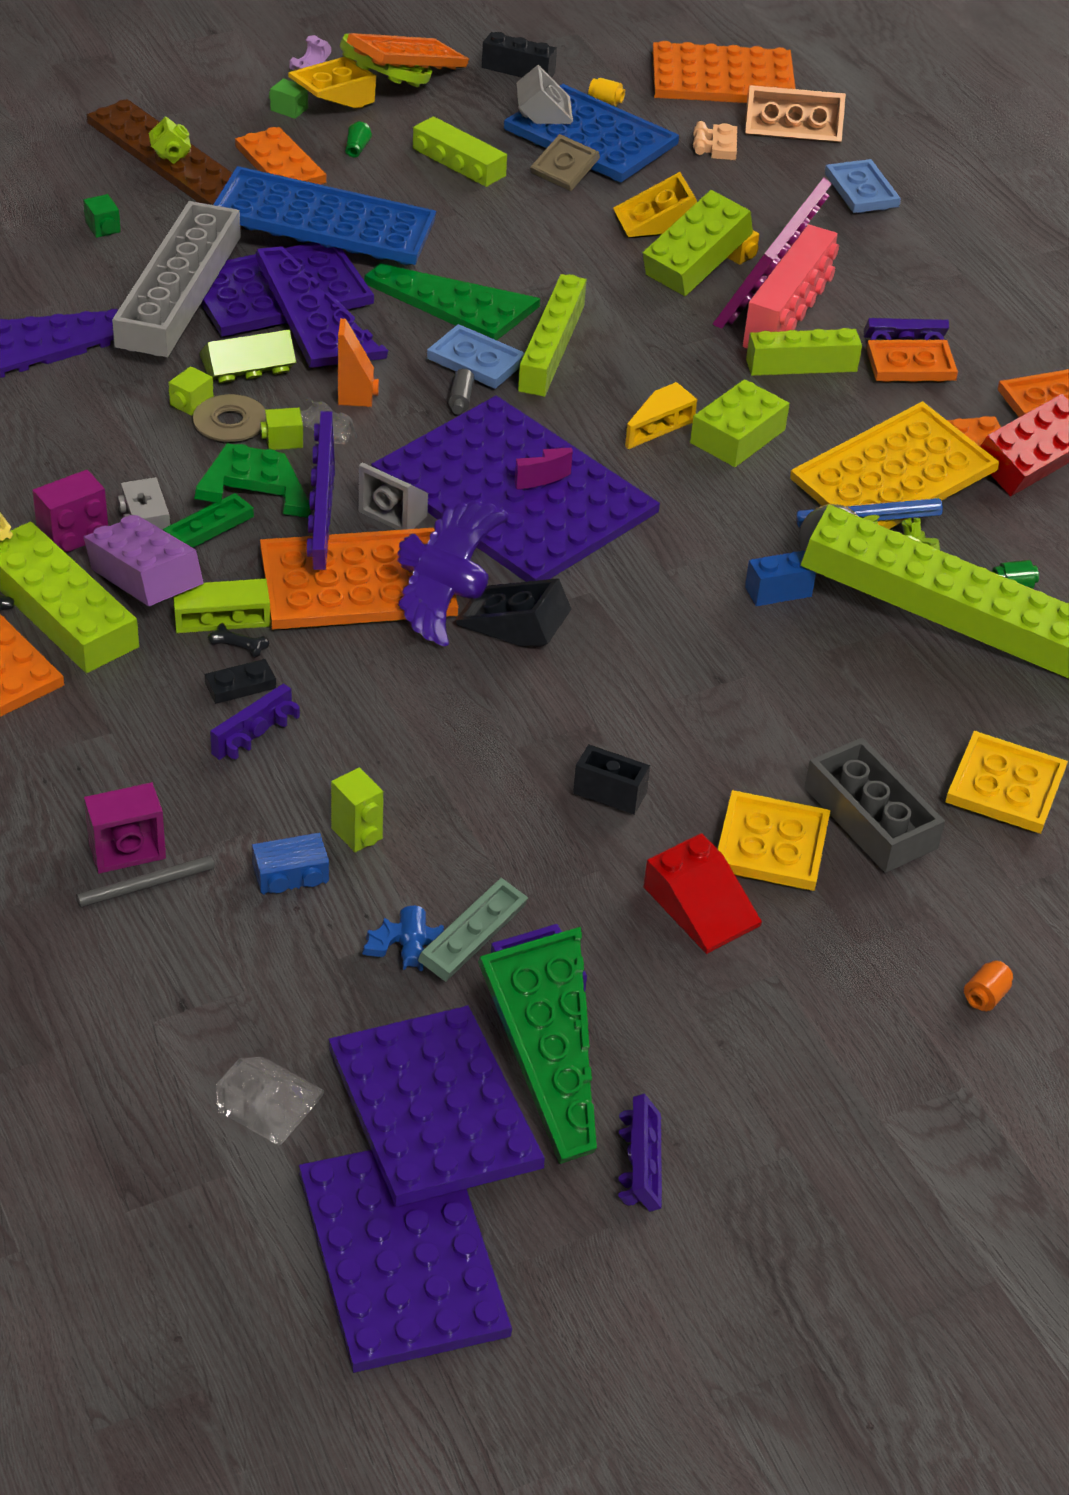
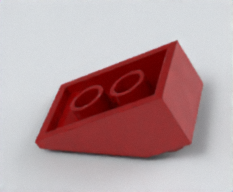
M702 833L647 860L643 888L706 954L761 926L762 921L724 855Z

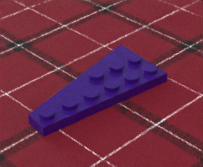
M118 309L99 312L84 311L66 315L54 314L44 317L28 316L22 319L11 320L0 319V378L5 377V372L17 369L19 372L29 370L30 364L37 362L50 364L86 353L87 348L99 344L100 348L110 346V341L114 340L112 319Z
M321 411L320 423H314V441H319V444L313 446V464H317V466L311 469V487L316 488L310 491V510H315L314 515H309L308 533H313V538H307V557H313V570H326L335 476L333 411Z

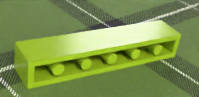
M571 274L560 275L520 363L519 392L546 396L584 308L587 279Z

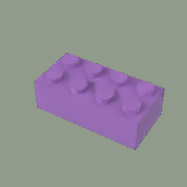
M138 515L126 516L119 523L98 527L93 533L83 536L91 569L147 606L204 584L196 550Z

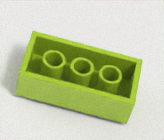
M710 190L642 252L646 275L684 297L687 296L753 234L751 211Z

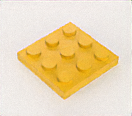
M974 731L949 788L945 802L1041 834L1068 761Z
M732 790L718 850L724 855L735 875L815 891L830 810Z

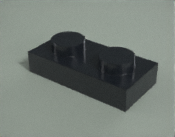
M266 659L206 673L205 684L215 704L275 689L276 678Z

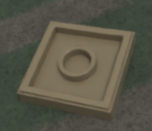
M559 134L533 163L530 169L532 174L572 191L600 159V154L590 147Z

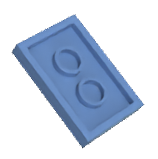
M871 159L826 165L825 175L853 213L899 207L901 198Z
M459 324L427 349V359L454 371L468 369L474 374L475 380L495 389L520 368V363L525 354L520 350Z

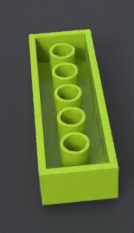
M30 521L11 530L13 533L12 538H5L3 541H0V592L6 597L13 598L14 605L85 673H89L139 648L137 618L34 523Z

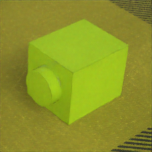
M191 366L168 382L170 405L191 416L198 405L214 397L213 377Z
M300 407L265 410V421L260 422L261 438L267 439L268 449L303 448V422Z

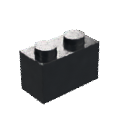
M588 744L576 764L573 794L635 815L647 794L650 765Z

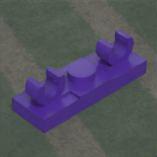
M869 318L864 327V338H870V340L878 338L882 340H944V336L949 329V320Z
M283 683L210 730L211 754L218 760L226 755L232 759L239 758L238 747L242 746L248 751L251 750V740L263 735L273 724L277 723L282 727H286L287 715L289 714L298 719L300 717V707L297 703L292 702V689Z
M641 1094L633 1097V1110H625L619 1114L622 1122L626 1126L630 1125L627 1128L620 1129L619 1134L626 1142H631L627 1151L633 1166V1172H626L619 1176L621 1184L625 1188L630 1189L620 1192L618 1197L628 1206L641 1201L648 1211L651 1212L662 1209L661 1113L646 1094Z

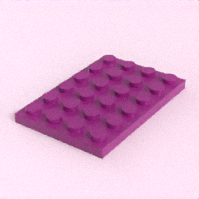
M823 177L713 322L714 326L723 328L727 322L732 325L830 196L826 191L832 183Z

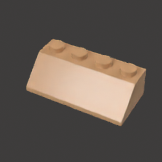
M750 85L747 93L745 134L841 143L846 94Z

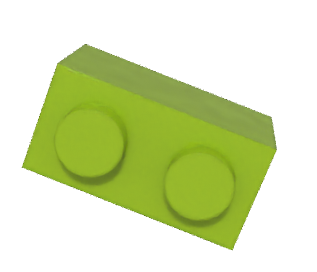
M360 767L331 781V828L354 853L367 846H372L377 841L383 839V790Z

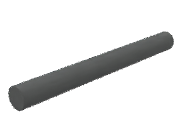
M209 855L76 894L77 902L81 908L215 868L212 856Z

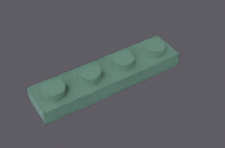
M500 878L421 952L418 961L446 982L525 907L528 897L503 878Z

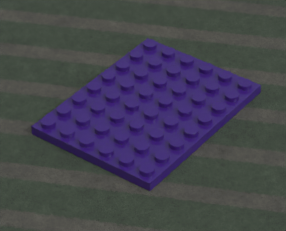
M497 395L371 464L372 467L427 492V513L437 520L441 519L444 508H454L459 503L469 504L474 500H478L482 504L492 503L496 508L505 510L509 516L508 520L492 529L479 542L477 548L525 582L551 579L658 513L660 506L658 501ZM572 447L570 475L549 484L516 489V459L542 457L543 449Z

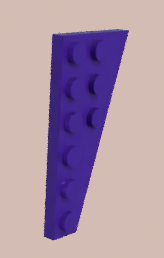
M282 246L257 249L256 259L309 367L338 364L340 318L348 321L370 360L387 359L389 350L384 345L378 346L372 340L373 335L367 329L362 330L354 322L355 317L329 292L324 293L319 288V282L314 277L309 278L301 270L302 265Z

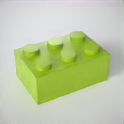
M744 379L693 416L690 443L736 467L785 431L790 403Z

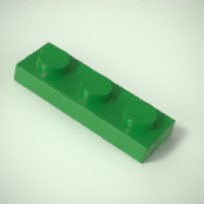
M234 493L222 499L221 503H214L164 528L163 531L194 548L254 517V507Z

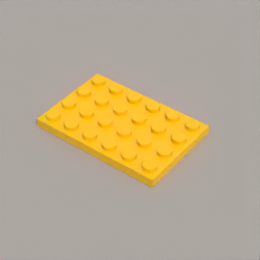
M922 401L792 469L790 479L821 506L827 504L854 506L939 498L942 501L997 471L999 461ZM905 519L877 522L878 525L891 529Z

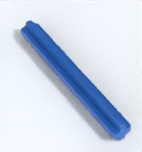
M939 498L846 506L861 518L869 515H879L880 517L877 521L940 516L943 511L942 501ZM814 509L797 511L796 522L799 528L807 515Z

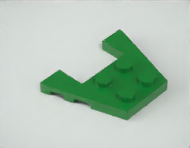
M227 443L196 486L194 499L221 503L224 485L282 495L283 514L308 518L311 514L310 502L285 453L277 452L273 449L252 448L244 444L235 445Z

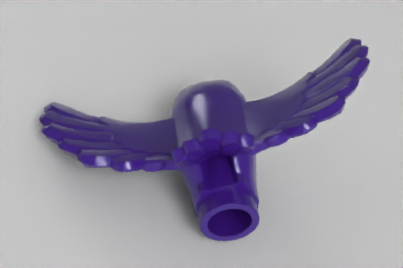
M478 500L471 501L469 504L459 503L454 508H444L441 519L436 520L434 523L435 531L430 534V540L427 544L424 545L416 534H410L409 537H405L404 541L399 543L400 550L398 551L399 558L397 561L403 569L413 573L409 578V585L402 590L404 597L399 601V606L404 610L405 618L411 622L413 630L421 633L426 640L434 641L441 646L449 645L446 631V612L453 595L473 599L481 597L484 593L489 576L480 565L472 562L470 559L479 542L492 529L508 520L509 516L505 510L496 508L492 503L482 504Z

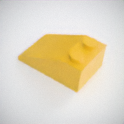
M346 57L288 72L289 78L318 98L353 108H362L367 104L375 102L376 75L369 70L358 67L356 61Z
M678 172L613 207V210L628 237L663 234L697 203V200L681 172Z

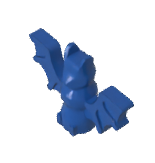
M415 905L404 907L400 911V923H392L384 918L379 929L374 931L368 930L366 935L368 942L364 945L362 954L384 957L391 944L400 942L403 947L401 950L403 970L407 966L418 967L419 971L422 972L423 964L418 959L424 950L423 946L429 945L444 931V926L428 927L426 926V912L423 908Z

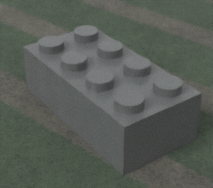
M863 737L809 761L804 788L824 809L830 810V815L885 873L938 849L945 820Z

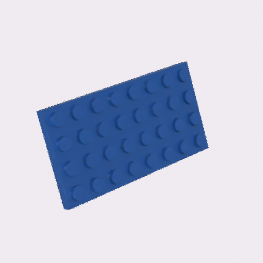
M239 166L236 167L213 204L215 206L240 210V226L247 230H262L274 236H289L300 242L311 241L320 243L328 248L338 247L346 249L350 253L369 254L376 259L386 258L395 260L403 265H416L436 218L435 210Z

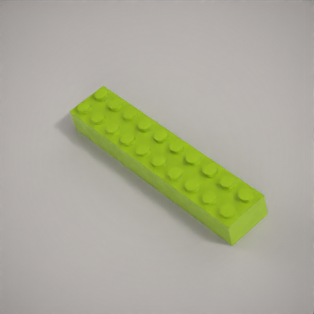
M828 504L809 540L800 566L1069 679V603L1024 586L1015 580L1000 576L986 568L964 561L957 556L940 551L928 544L904 536L899 532L875 524L870 520L851 514L842 508Z

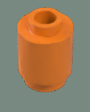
M992 961L984 964L964 987V995L968 1003L981 1011L992 1010L1011 989L1013 973L1001 961Z

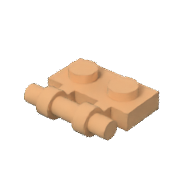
M697 122L693 130L695 137L693 148L696 154L702 155L706 152L711 153V158L736 160L737 126L726 123L720 125L713 124V129H708L705 122Z

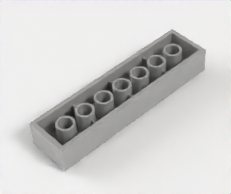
M188 201L112 319L114 345L116 348L152 354L159 357H168L241 238L240 210Z

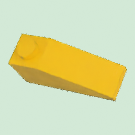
M677 382L655 390L627 423L625 447L631 449L693 423V416L696 414L697 398Z

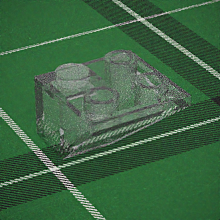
M264 1057L239 1058L216 1084L218 1112L279 1146L282 1145L324 1095L323 1089Z

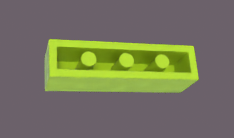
M434 116L413 127V149L485 187L506 176L507 154Z
M849 328L838 330L815 329L809 331L751 332L746 361L751 376L857 372L862 343L857 330Z

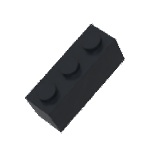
M491 32L483 41L481 68L522 78L539 65L552 78L556 71L557 47L549 46L543 42L528 41L523 37L507 36L502 32Z

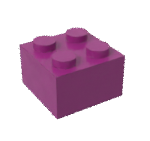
M88 470L32 490L36 526L65 553L85 546L83 536L93 533L98 527L108 526L105 488Z
M153 782L84 797L89 847L98 874L166 859L163 811Z

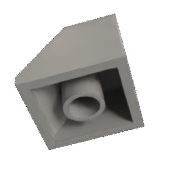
M539 65L516 82L518 110L525 118L529 117L535 124H570L573 122L570 96Z
M363 462L359 465L360 513L396 530L414 529L427 517V492Z

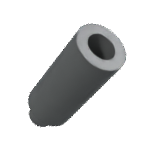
M459 369L454 375L449 406L455 414H461L469 407L474 374L468 369Z

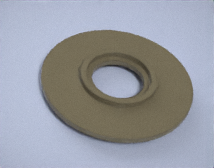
M235 394L219 395L205 400L196 407L193 413V423L202 435L210 439L223 442L243 441L261 432L260 422L265 421L266 409L261 403L247 396ZM234 411L240 413L243 419L239 423L225 424L218 420V416L223 412Z

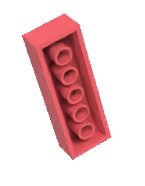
M810 224L807 225L749 301L743 340L744 348L748 349L751 332L795 330L797 322L804 319L808 307H813L816 296L818 294L821 295L827 281L831 282L833 279L835 267L832 264L839 250V244H836L838 233Z

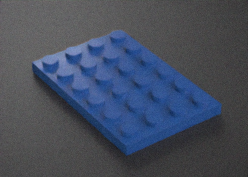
M561 84L560 87L570 96L573 116L572 123L535 124L529 117L525 118L520 111L504 120L505 130L545 148L561 134L598 151L600 159L591 169L619 182H623L679 143L678 134L565 84Z

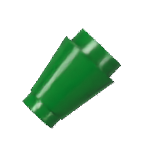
M358 121L348 128L345 150L348 156L358 157L371 140L372 133L369 125Z

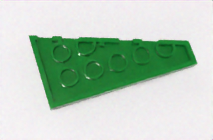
M385 264L376 266L365 274L364 279L368 286L450 324L455 326L458 324L494 340L500 339L540 307L541 298Z
M581 926L480 956L478 960L479 967L559 1164L592 1154L597 1149L594 1104L591 1097L592 1073L591 1067H589L588 1054L590 1045L586 993L584 992L583 983L584 960L581 955Z

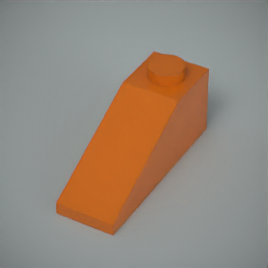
M340 318L338 331V405L372 407L373 396H378L379 379H374V366L348 321Z

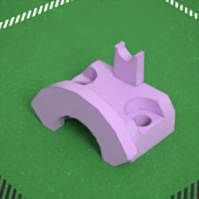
M308 36L306 39L307 51L305 55L300 59L292 57L289 68L298 70L326 62L325 60L331 54V46L327 41L318 38V36Z

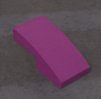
M572 447L543 449L542 457L516 459V489L549 484L570 475Z

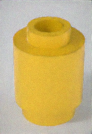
M601 77L598 79L593 78L589 86L588 95L617 107L624 100L625 89H623L622 83Z

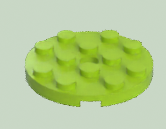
M349 33L344 34V37H342L339 45L343 51L342 55L348 59L356 60V65L362 69L370 70L371 68L388 75V79L395 83L401 84L403 80L415 87L428 83L431 78L432 69L430 67L423 68L415 65L414 68L405 65H400V67L386 64V66L377 65L372 62V57L358 54L354 51L355 47L346 43Z

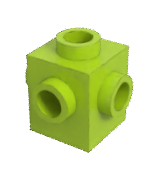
M166 116L149 132L151 147L154 148L159 157L162 159L167 158L173 164L180 158H184L191 148L188 130L181 124L176 125Z

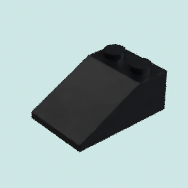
M559 578L488 585L481 597L473 598L468 602L455 621L458 626L518 646L534 645L535 647H541L551 641L571 611V606Z

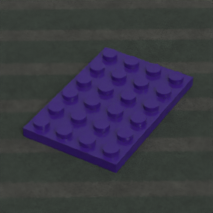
M315 242L284 248L302 265L301 270L309 278L314 277L319 282V288L324 293L329 292L346 309L361 308L365 305L374 304L373 292L342 248H328ZM256 254L227 260L201 302L221 337L288 323L256 259Z
M469 1005L329 1038V1051L396 1207L544 1169L545 1157Z
M372 1150L299 1165L301 1183L353 1373L511 1337L512 1326L467 1189L396 1207Z

